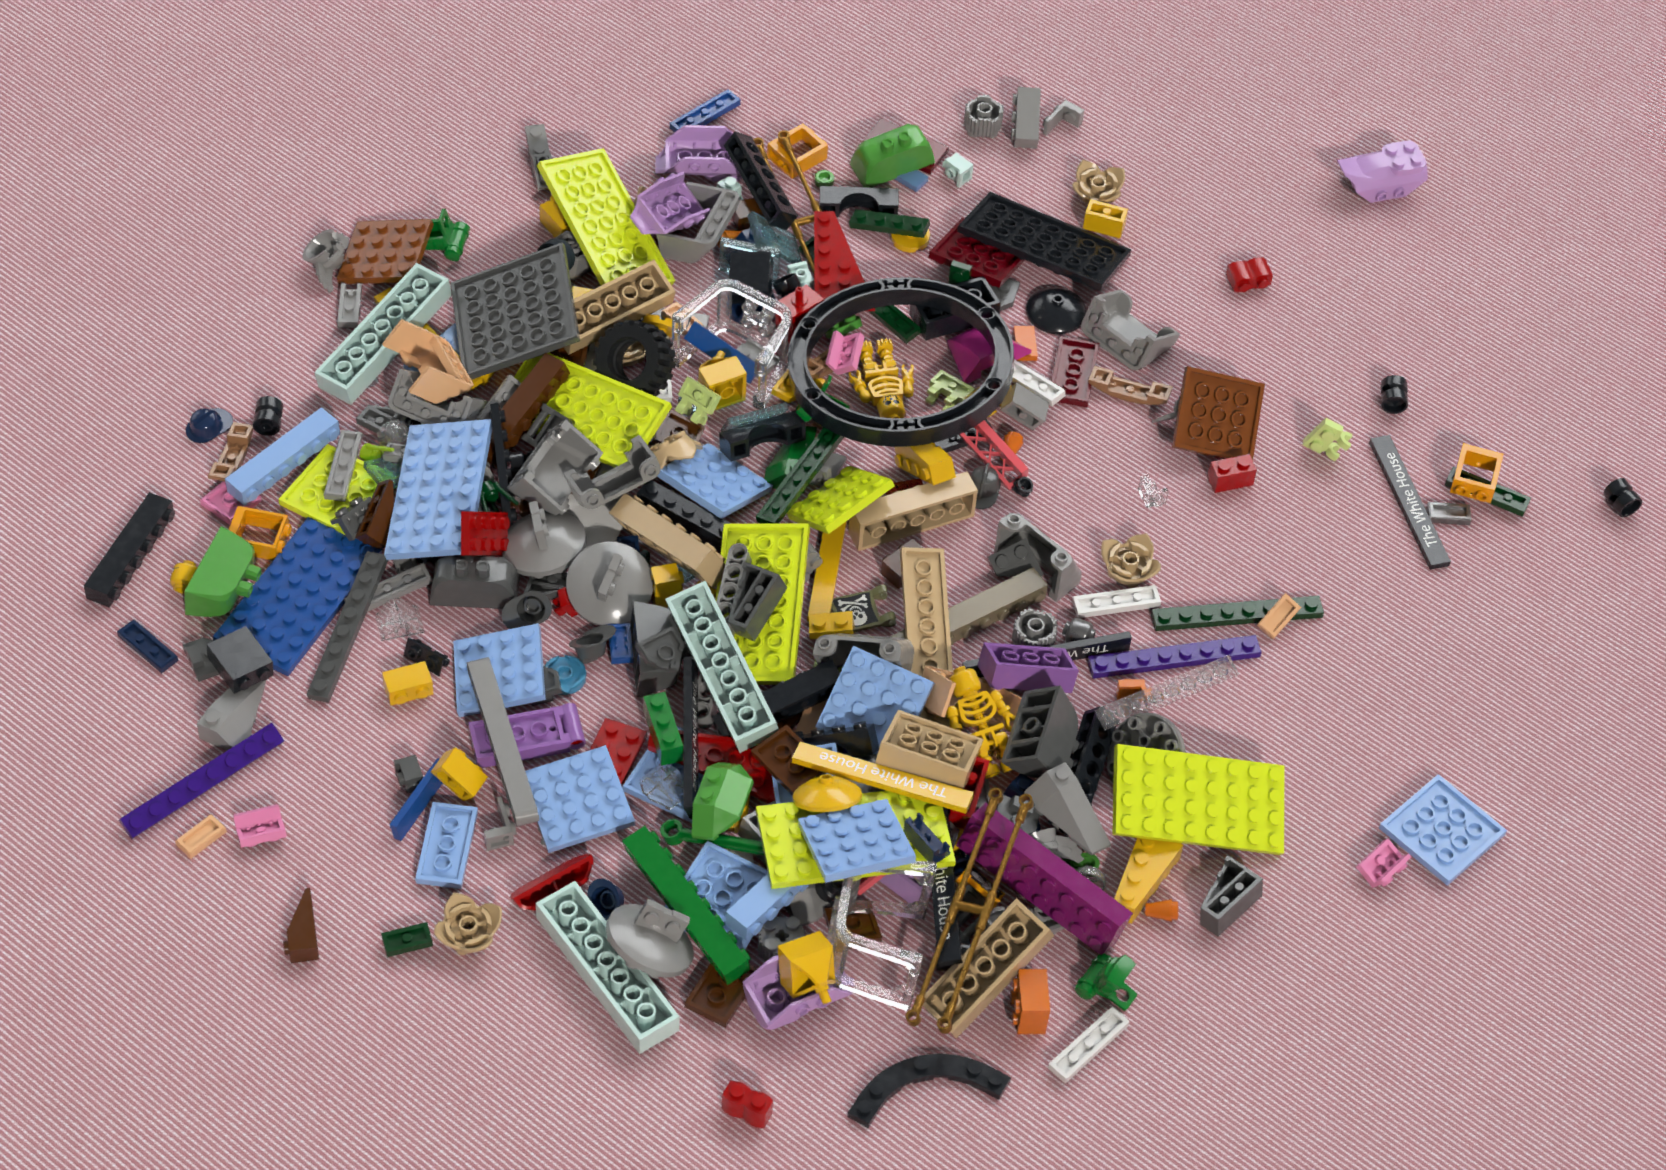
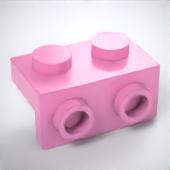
M834 331L826 365L837 375L857 370L865 336L860 332L843 336L839 331Z
M277 804L233 815L241 848L253 847L267 841L274 842L280 838L287 837L280 808Z
M1387 838L1368 854L1356 868L1372 888L1379 885L1384 887L1394 879L1392 875L1395 872L1399 873L1408 866L1406 862L1411 856L1409 853L1402 856L1389 838Z

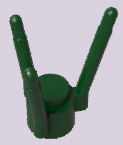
M483 482L480 500L484 512H489L486 502L490 504L494 512H499L494 503L498 499V491L515 505H518L519 502L501 488L498 482Z

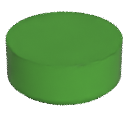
M821 170L815 174V185L817 187L833 186L834 175L832 172Z

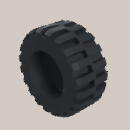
M625 320L623 323H615L613 325L614 328L609 327L604 332L606 335L599 338V347H595L596 359H593V365L597 369L594 371L653 396L659 395V390H665L668 386L667 380L672 379L674 374L671 371L676 365V362H673V357L676 356L675 350L670 348L673 344L670 339L666 338L667 334L663 330H659L657 326L637 320ZM640 342L646 351V364L639 376L629 380L623 370V357L626 350L632 344Z

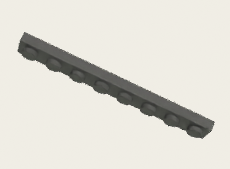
M366 552L307 692L308 699L330 702L389 561L386 560L384 554Z

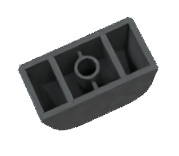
M474 555L443 556L435 562L430 605L503 609L507 602L518 596L520 576L516 567L504 557Z
M633 601L630 630L636 697L658 692L674 685L679 679L682 659L692 655L687 645L684 644L677 674L646 665L635 648L637 643L672 625L683 641L684 639L669 608Z
M1061 685L1028 690L1023 693L1001 760L1003 764L1032 778H1039L1046 771L1064 762L1067 763L1070 769L1072 768L1074 761L1070 758V755L1079 746V742L1076 740L1078 717Z

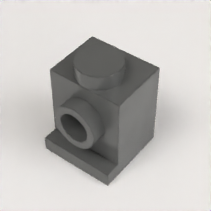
M416 755L394 760L395 775L398 778L399 785H404L406 793H412L423 778Z

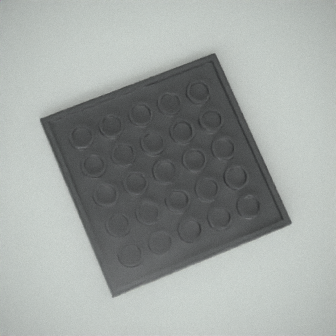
M563 242L450 283L460 360L471 380L580 341L566 248Z

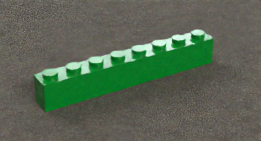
M643 826L622 840L625 851L668 908L690 917L689 924L685 929L728 986L751 970L748 962L751 960L750 956L744 948H738L736 945L737 939L733 933L725 931L723 928L724 923L720 916L712 914L710 911L711 906L707 899L699 897L697 894L699 891L694 882L686 880L684 877L686 873L680 864L675 865L671 860L673 856L667 847L662 848L659 843L661 841L654 831L650 832L646 826Z

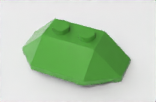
M718 762L707 766L693 802L692 838L714 841L719 837V834L728 830L740 820L754 783L741 764Z

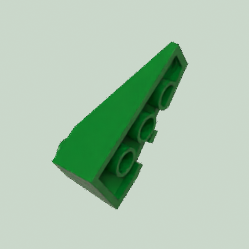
M806 426V440L781 446L765 472L764 479L767 483L773 485L772 489L779 487L814 441L817 427Z

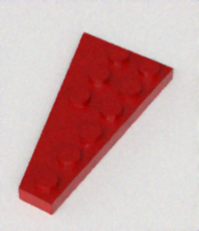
M814 211L815 292L824 299L843 289L865 282L834 211ZM872 308V309H869V310H865V311H875V308Z
M678 730L683 743V761L677 763L684 766V737L683 731ZM650 733L648 750L657 754ZM698 733L699 773L704 774L707 766L718 762L741 764L754 782L750 795L767 803L775 801L772 775L752 756L751 750L756 746L739 753L731 737Z

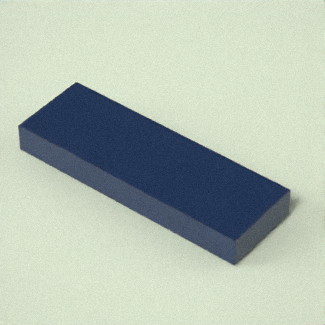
M134 619L117 631L120 639L161 674L179 661L176 654Z

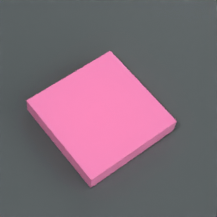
M222 481L200 500V504L230 525L237 506L254 508L262 500L259 495L254 501L244 506L227 492L226 483Z

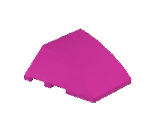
M975 327L947 340L952 357L956 361L958 372L962 376V381L966 384L980 378L982 370L993 366L994 355L985 337ZM1012 340L1015 360L1031 353V349Z

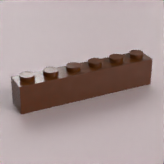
M545 353L501 410H505L506 415L503 429H507L508 442H505V449H509V452L517 445L524 432L530 428L531 423L542 410L540 409L542 404H547L555 396L559 387L567 381L570 372L565 362ZM492 428L487 460L490 466L497 468Z

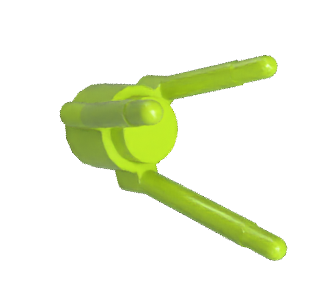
M367 443L362 446L359 456L364 462L378 468L373 463L379 462L384 451L393 452L394 448Z

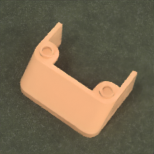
M401 319L382 343L384 347L398 352L406 366H413L418 369L421 375L408 391L429 403L438 404L468 392L474 385L451 344L441 336Z
M925 665L922 677L935 683L924 705L928 708L927 712L945 717L948 707L955 706L957 701L962 699L954 696L953 691L956 683L949 680L954 674L952 671ZM979 678L981 689L978 693L988 691L990 694L992 691H999L1006 706L1009 705L1011 708L1009 711L1016 716L1022 698L1005 688L1001 690L993 689L985 679ZM983 702L981 705H979L980 708L984 707L986 703ZM989 708L983 713L984 717L990 714ZM997 708L996 713L987 722V725L991 727L1003 723L1004 729L1007 730L1003 716H999ZM1013 721L1009 722L1011 727H1013Z

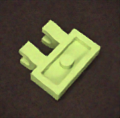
M940 370L930 380V388L927 390L929 396L926 398V402L933 405L938 399L939 394L942 393L947 396L944 399L946 405L943 407V410L964 401L965 397L972 393L975 388Z
M687 376L678 393L682 399L675 411L690 416L693 404L697 409L690 420L695 424L700 423L705 426L708 419L707 414H713L722 396L692 377Z
M1325 418L1303 439V446L1319 454L1325 451L1328 458L1336 461L1340 456L1337 453L1340 448L1347 451L1351 447V443L1348 441L1352 438V434L1344 432L1342 425Z

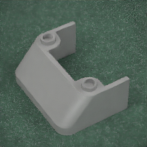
M687 182L686 186L702 208H709L711 211L695 239L672 234H657L662 257L685 263H696L716 246L740 204L739 194L736 191Z

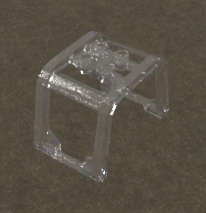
M733 279L718 280L673 313V346L671 349L675 350L676 355L673 357V362H676L675 366L680 368L699 350L691 343H687L680 348V335L687 329L692 315L718 294L717 322L707 329L715 335L721 332H731L745 340L750 338L764 347L755 359L754 374L758 375V387L753 393V407L763 410L772 396V388L788 368L787 349L788 332L791 326V312L783 303ZM732 291L745 297V302L741 306L743 310L742 325L731 321ZM759 305L763 306L761 312L755 311ZM777 313L782 317V321L771 339H769V335L775 329L772 319ZM754 324L759 325V334L752 330ZM775 354L780 357V361L766 383L767 366Z
M916 861L911 864L875 871L913 875L919 885H923L919 901L913 903L856 900L861 875L843 879L841 895H835L827 936L828 941L833 945L835 985L837 987L903 1010L910 1009L923 954L853 934L846 927V917L852 913H874L877 915L925 920L937 870L935 862ZM849 946L904 965L906 969H910L907 984H901L890 990L843 975Z

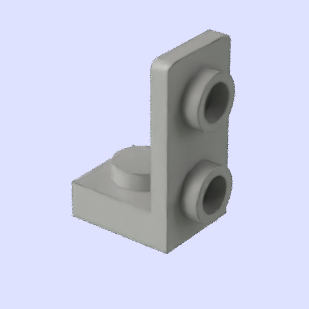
M1064 100L1060 106L1057 105L1050 116L1044 119L1043 134L1047 136L1062 119L1079 127L1083 122L1084 109Z
M832 453L812 479L811 484L822 487L825 481L835 478L846 463V456Z
M501 796L497 797V810L503 827H494L484 831L487 851L514 845L513 835H517L514 821L510 822L508 818L511 816L508 803L504 804Z

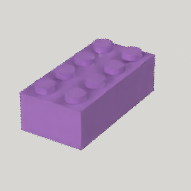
M984 642L978 661V667L991 688L997 690L1005 688L1022 691L1061 685L1065 693H1072L1079 671L1065 648Z

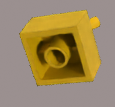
M553 196L550 197L549 201L539 205L540 222L554 237L567 230L571 232Z
M721 350L717 352L715 357L704 362L699 367L698 382L722 396L715 410L746 400L747 373L737 356L724 358L725 353Z
M821 931L778 945L780 984L794 999L815 991L816 994L819 993L823 1005L832 1002L828 989L829 985L835 984L833 945Z

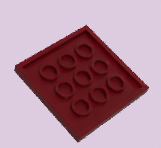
M961 218L930 250L928 258L949 267L953 260L971 265L972 278L985 277L989 285L1000 288L1025 260H1021L1017 256L1002 252L993 246L985 245L981 241L968 238L957 232L958 225L965 219Z

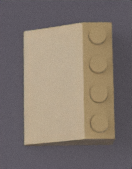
M898 710L880 743L875 764L964 789L984 739Z

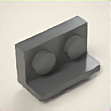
M359 496L349 502L351 506L347 509L344 507L334 513L336 517L330 520L332 525L336 523L340 525L349 541L356 539L355 536L372 499L371 497L362 499Z

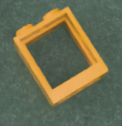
M802 123L788 131L791 145L803 140L812 148V150L797 158L802 172L827 159L828 144L825 140L818 137L812 129H809ZM778 138L767 143L768 159L791 179L798 176L789 154L785 151L783 144L779 143Z
M1463 443L1450 493L1491 503L1504 454ZM1463 464L1492 471L1493 475L1490 485L1460 477Z
M237 506L228 530L242 537L246 525L277 530L278 533L273 545L246 540L254 547L256 558L273 561L279 553L283 552L285 539L290 536L292 526L289 524L288 515Z

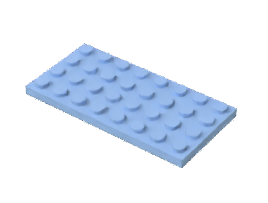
M491 419L410 425L384 555L386 560L461 555V511L478 512L493 428Z

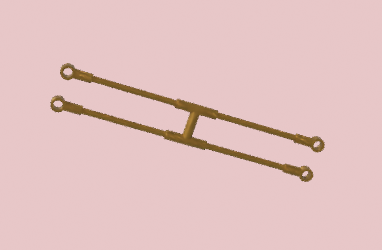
M782 130L778 133V141L783 144L794 164L811 202L810 205L813 212L821 211L793 153L794 149L790 143V134L788 131ZM762 138L753 139L755 144H760L757 147L772 171L764 149V140ZM814 214L796 219L791 224V228L796 239L799 240L814 274V262L799 227L813 223Z
M992 788L989 791L990 800L985 811L983 824L961 883L957 886L944 921L945 926L920 993L916 996L912 1009L905 1015L910 1026H918L921 1022L920 1012L925 1001L924 996L950 926L953 925L958 910L980 916L975 927L974 938L951 1000L947 1003L943 1017L937 1020V1027L941 1033L947 1034L952 1030L951 1020L956 1009V1001L981 933L984 931L997 897L996 892L1013 845L1028 810L1034 806L1030 794H1022L1019 797L1020 807L1015 818V826L991 891L988 892L984 905L981 906L963 902L962 899L989 821L993 817L997 805L1004 798L999 788ZM912 1016H917L916 1019L910 1020ZM948 1023L946 1027H941L942 1024Z

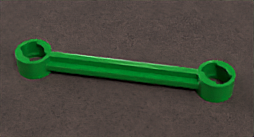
M677 819L665 821L660 828L664 841L671 846L678 845L683 841L705 845L709 841L725 849L764 855L762 841L719 834V837L714 841L692 838V829L684 828ZM677 828L678 832L673 836H669L668 832Z

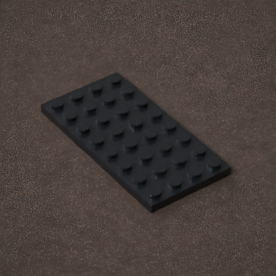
M992 192L985 196L958 225L957 232L968 238L981 241L985 245L993 246L1002 252L1010 253L1021 260H1027L1038 267L1046 268L1055 274L1063 275L1074 282H1080L1091 289L1099 291L1104 288L1129 258L1132 250Z

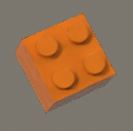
M1018 969L1017 978H1013V990L1010 991V1003L1014 1005L1012 1025H1016L1017 1034H1045L1050 1015L1047 969Z

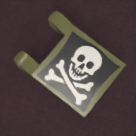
M884 584L872 590L833 598V612L853 611L855 624L853 632L880 626L893 627L896 625L895 613L891 611L879 616L874 599L884 600L888 597L887 587Z

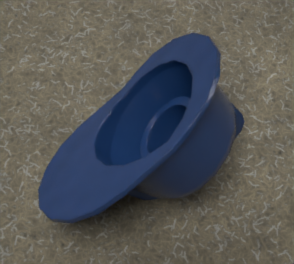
M220 408L199 409L191 415L190 422L186 427V435L195 443L209 442L231 428L233 417L228 411Z
M605 878L596 879L590 884L587 896L607 921L614 909L624 905L623 892Z

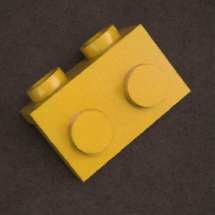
M853 611L809 614L810 639H818L822 635L836 633L853 634V629L855 628Z

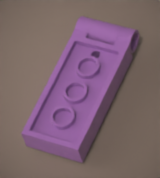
M574 703L508 715L522 761L570 752V749H580L586 744L577 706ZM483 720L468 722L476 765L481 768L496 766L497 764Z

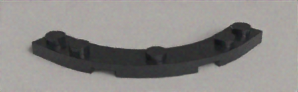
M951 1054L916 1056L900 1061L875 1076L860 1093L850 1108L847 1117L869 1128L884 1104L893 1095L901 1091L902 1087L912 1082L915 1084L934 1080V1077H945L948 1080L968 1084L999 1100L1008 1087L1011 1077L991 1066L968 1057Z

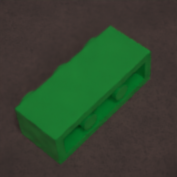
M666 692L643 696V712L661 766L683 761V743Z

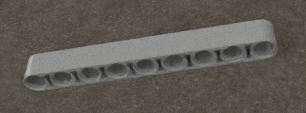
M741 543L732 545L728 551L716 602L722 615L731 612L734 597H737L738 581L742 578L744 570L742 568L743 562L751 564L748 549ZM739 574L738 577L732 578V576ZM730 594H735L733 597H727ZM729 616L724 617V619H725V621H726V623H727V625H728V627H729V629H730V631H731V633H732V635H733V637H734V636H735V631L733 630V628L731 627V625H730L729 622H728ZM699 674L698 726L700 728H708L713 725L712 716L716 715L718 708L711 695L704 697L709 690L701 674ZM701 713H707L704 717H699Z
M487 657L466 662L470 681L515 825L518 827L538 822V810L490 659Z

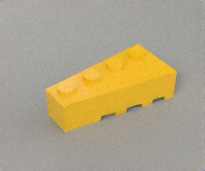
M935 443L894 447L896 453L894 460L900 469L932 485L956 478L952 457L940 446L936 447Z
M1137 838L1114 898L1133 913L1128 923H1133L1152 894L1154 895L1164 878L1166 879L1173 866L1180 860L1184 844Z

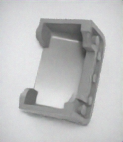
M1120 289L1094 296L1082 320L1081 329L1086 336L1094 342L1100 343L1099 346L1129 369L1140 370L1177 342L1180 333L1173 328L1164 327L1157 335L1129 313L1133 305L1132 299L1123 290Z
M401 368L388 400L389 407L393 411L423 424L472 421L477 418L489 402L482 398H472L464 395L463 400L459 402L451 401L449 403L443 401L438 404L429 403L408 391L421 375L420 372Z
M565 419L544 435L509 483L507 489L528 502L537 501L539 508H544L545 511L555 516L558 514L563 515L569 508L568 496L572 492L564 473L574 469L577 474L583 475L590 469L592 471L595 470L601 463L599 458L603 452Z
M640 435L631 439L632 448L630 452H625L628 461L592 480L587 472L579 475L574 469H571L564 473L579 505L588 509H595L659 475L661 468L657 457Z
M1016 513L1006 515L998 523L994 553L1026 538L1039 566L1052 575L1048 581V584L1052 586L1049 591V597L1058 602L1080 583L1081 570L1067 551L1024 517Z
M836 633L822 635L814 644L813 656L817 664L832 659L837 668L843 667L852 647L855 646L908 671L912 669L914 647L911 641L906 638Z

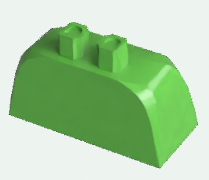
M906 124L861 142L851 158L850 166L862 186L872 188L893 180L899 175L934 164L935 160L932 148L919 126Z
M222 526L220 527L184 591L185 615L202 617L222 616L232 610L239 595L250 597L253 584L247 581L250 579L257 582L261 577V568L254 565L255 551L249 542Z

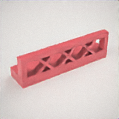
M985 420L974 427L976 429V437L967 436L965 433L959 434L985 465L990 463V467L996 470L999 480L1009 491L1015 486L1014 481L1017 478L1020 479L1021 477L1028 476V467ZM978 441L988 442L990 445L989 451H980L977 448ZM991 456H1000L1003 459V466H994L991 463ZM1005 471H1014L1018 477L1009 483L1005 479L1004 474Z

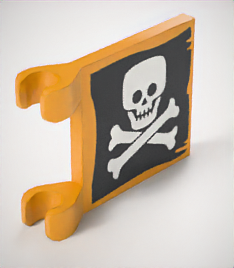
M972 867L967 882L987 898L993 883ZM964 872L955 881L958 885L961 883ZM997 889V897L992 910L1005 895L1000 889Z

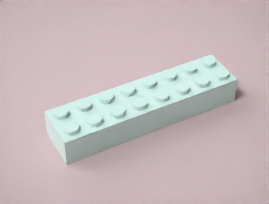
M416 263L314 372L318 387L352 405L398 355V352L382 345L401 319L422 328L452 296L449 279Z
M706 581L666 598L670 613L739 753L762 743L779 730L777 723Z
M576 881L536 903V918L639 1054L679 1031L680 1016L647 973L629 968L625 964V960L617 954L606 939L607 921Z

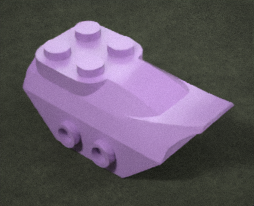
M683 126L665 139V147L655 157V173L678 174L683 172L685 175H703L707 180L716 182L728 176L734 177L737 181L741 180L742 177L723 146L733 132L725 126Z
M1410 140L1386 144L1380 151L1337 160L1343 174L1349 178L1355 192L1370 203L1406 197L1428 180L1426 160L1418 145Z
M683 172L676 175L672 173L666 178L660 177L653 183L654 185L637 195V202L630 215V219L641 234H667L675 230L688 229L694 223L698 225L707 219L711 210L709 208H702L684 183L685 174Z
M778 955L771 957L743 981L748 1006L760 1026L767 1030L777 1029L797 1021L809 1011L816 1008H824L830 1004L823 1005L819 993L816 994L815 991L793 999L780 984ZM835 963V984L829 985L828 989L832 1002L852 995L851 990L854 988L842 966Z

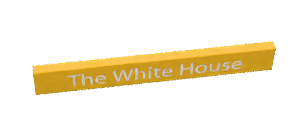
M803 742L799 743L792 757V763L965 814L973 799L974 792Z

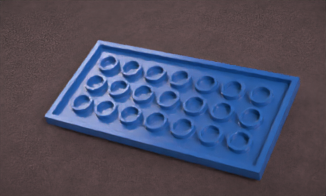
M310 517L304 521L284 546L283 552L276 556L259 580L253 585L250 597H244L213 635V640H216L246 626L273 661V670L286 676L291 674L345 604L344 598L349 595L366 552L382 554V549L366 545L357 538L349 541L346 535Z

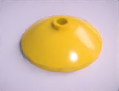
M824 774L805 782L793 793V803L803 810L812 812L844 810L856 805L862 799V790L858 785L845 778L830 774Z

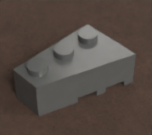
M743 562L742 568L744 570L742 578L738 581L739 589L737 597H734L728 622L737 635L755 641L785 593L787 586L779 574Z
M1227 855L1221 871L1217 874L1213 887L1211 886L1200 907V925L1217 937L1221 935L1262 897L1263 878Z

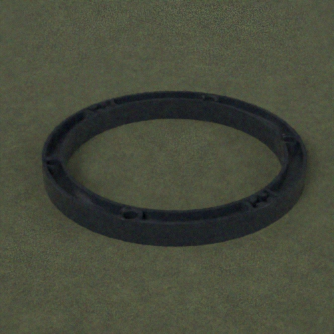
M899 277L878 279L853 285L827 297L803 317L791 337L788 348L789 379L793 394L803 410L814 421L835 434L854 441L877 446L908 447L925 445L964 433L981 423L997 409L1007 395L1012 383L1014 346L1010 331L997 311L986 301L965 289L941 281L924 278ZM890 305H919L954 314L970 323L985 337L994 355V364L990 374L980 388L971 396L943 411L912 418L876 417L853 411L836 403L816 385L810 375L808 362L818 340L834 325L859 312Z

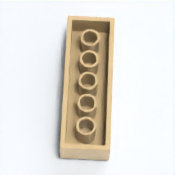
M655 260L574 299L580 341L564 347L568 355L598 341L601 336L604 337L606 335L604 332L609 327L614 328L613 325L615 323H623L625 320L638 321L644 318V316L650 315L673 303L676 291Z
M969 473L955 474L956 478L936 485L930 483L917 485L913 488L897 491L876 499L849 519L848 533L857 550L861 551L974 517L978 489Z
M626 493L623 494L609 514L628 533L638 536L640 541L676 563L702 582L706 581L707 585L714 589L723 577L724 561L726 559L715 552L716 549L709 543L703 544L702 540L694 533H686L687 530L678 523L674 525L673 521L665 514L659 515L657 514L658 511L651 505H643L644 502L636 495L630 497Z
M1017 898L979 938L951 1020L953 1027L949 1033L956 1039L1017 976L1018 969H1023L1054 937L1051 930ZM969 948L962 955L963 963L952 965L924 996L923 1008L936 1020L943 1017L947 1003L951 1000ZM948 1023L942 1024L943 1027L948 1025Z

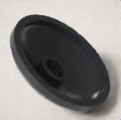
M1048 287L1038 290L1031 295L1027 302L1026 314L1029 321L1041 331L1050 334H1067L1081 326L1086 314V306L1083 300L1074 292L1061 287Z

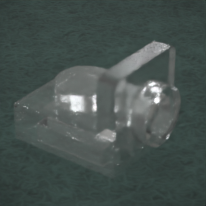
M1149 474L1140 477L1138 491L1146 508L1166 504L1169 494L1168 489L1157 490L1156 484L1152 482Z

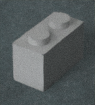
M1015 383L1009 388L1007 395L1002 401L1000 410L1031 430H1034L1045 422L1049 402L1019 383Z

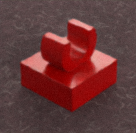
M563 587L557 590L558 598H555L552 603L559 608L555 609L554 612L558 616H562L565 613L571 617L578 615L569 601L566 588Z

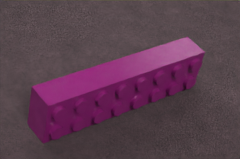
M987 803L971 815L956 845L969 856H971L983 824L985 811L988 806ZM996 810L989 821L975 861L995 876L1015 826L1014 823ZM1019 829L1001 880L1100 955L1106 954L1116 944L1133 913L1022 829Z

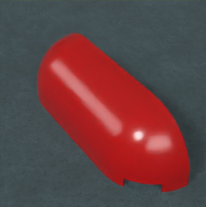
M584 854L572 858L515 890L510 895L511 900L522 909L536 910V903L570 883L576 881L579 886H582L589 880L588 877L591 873L592 865H594L592 854Z

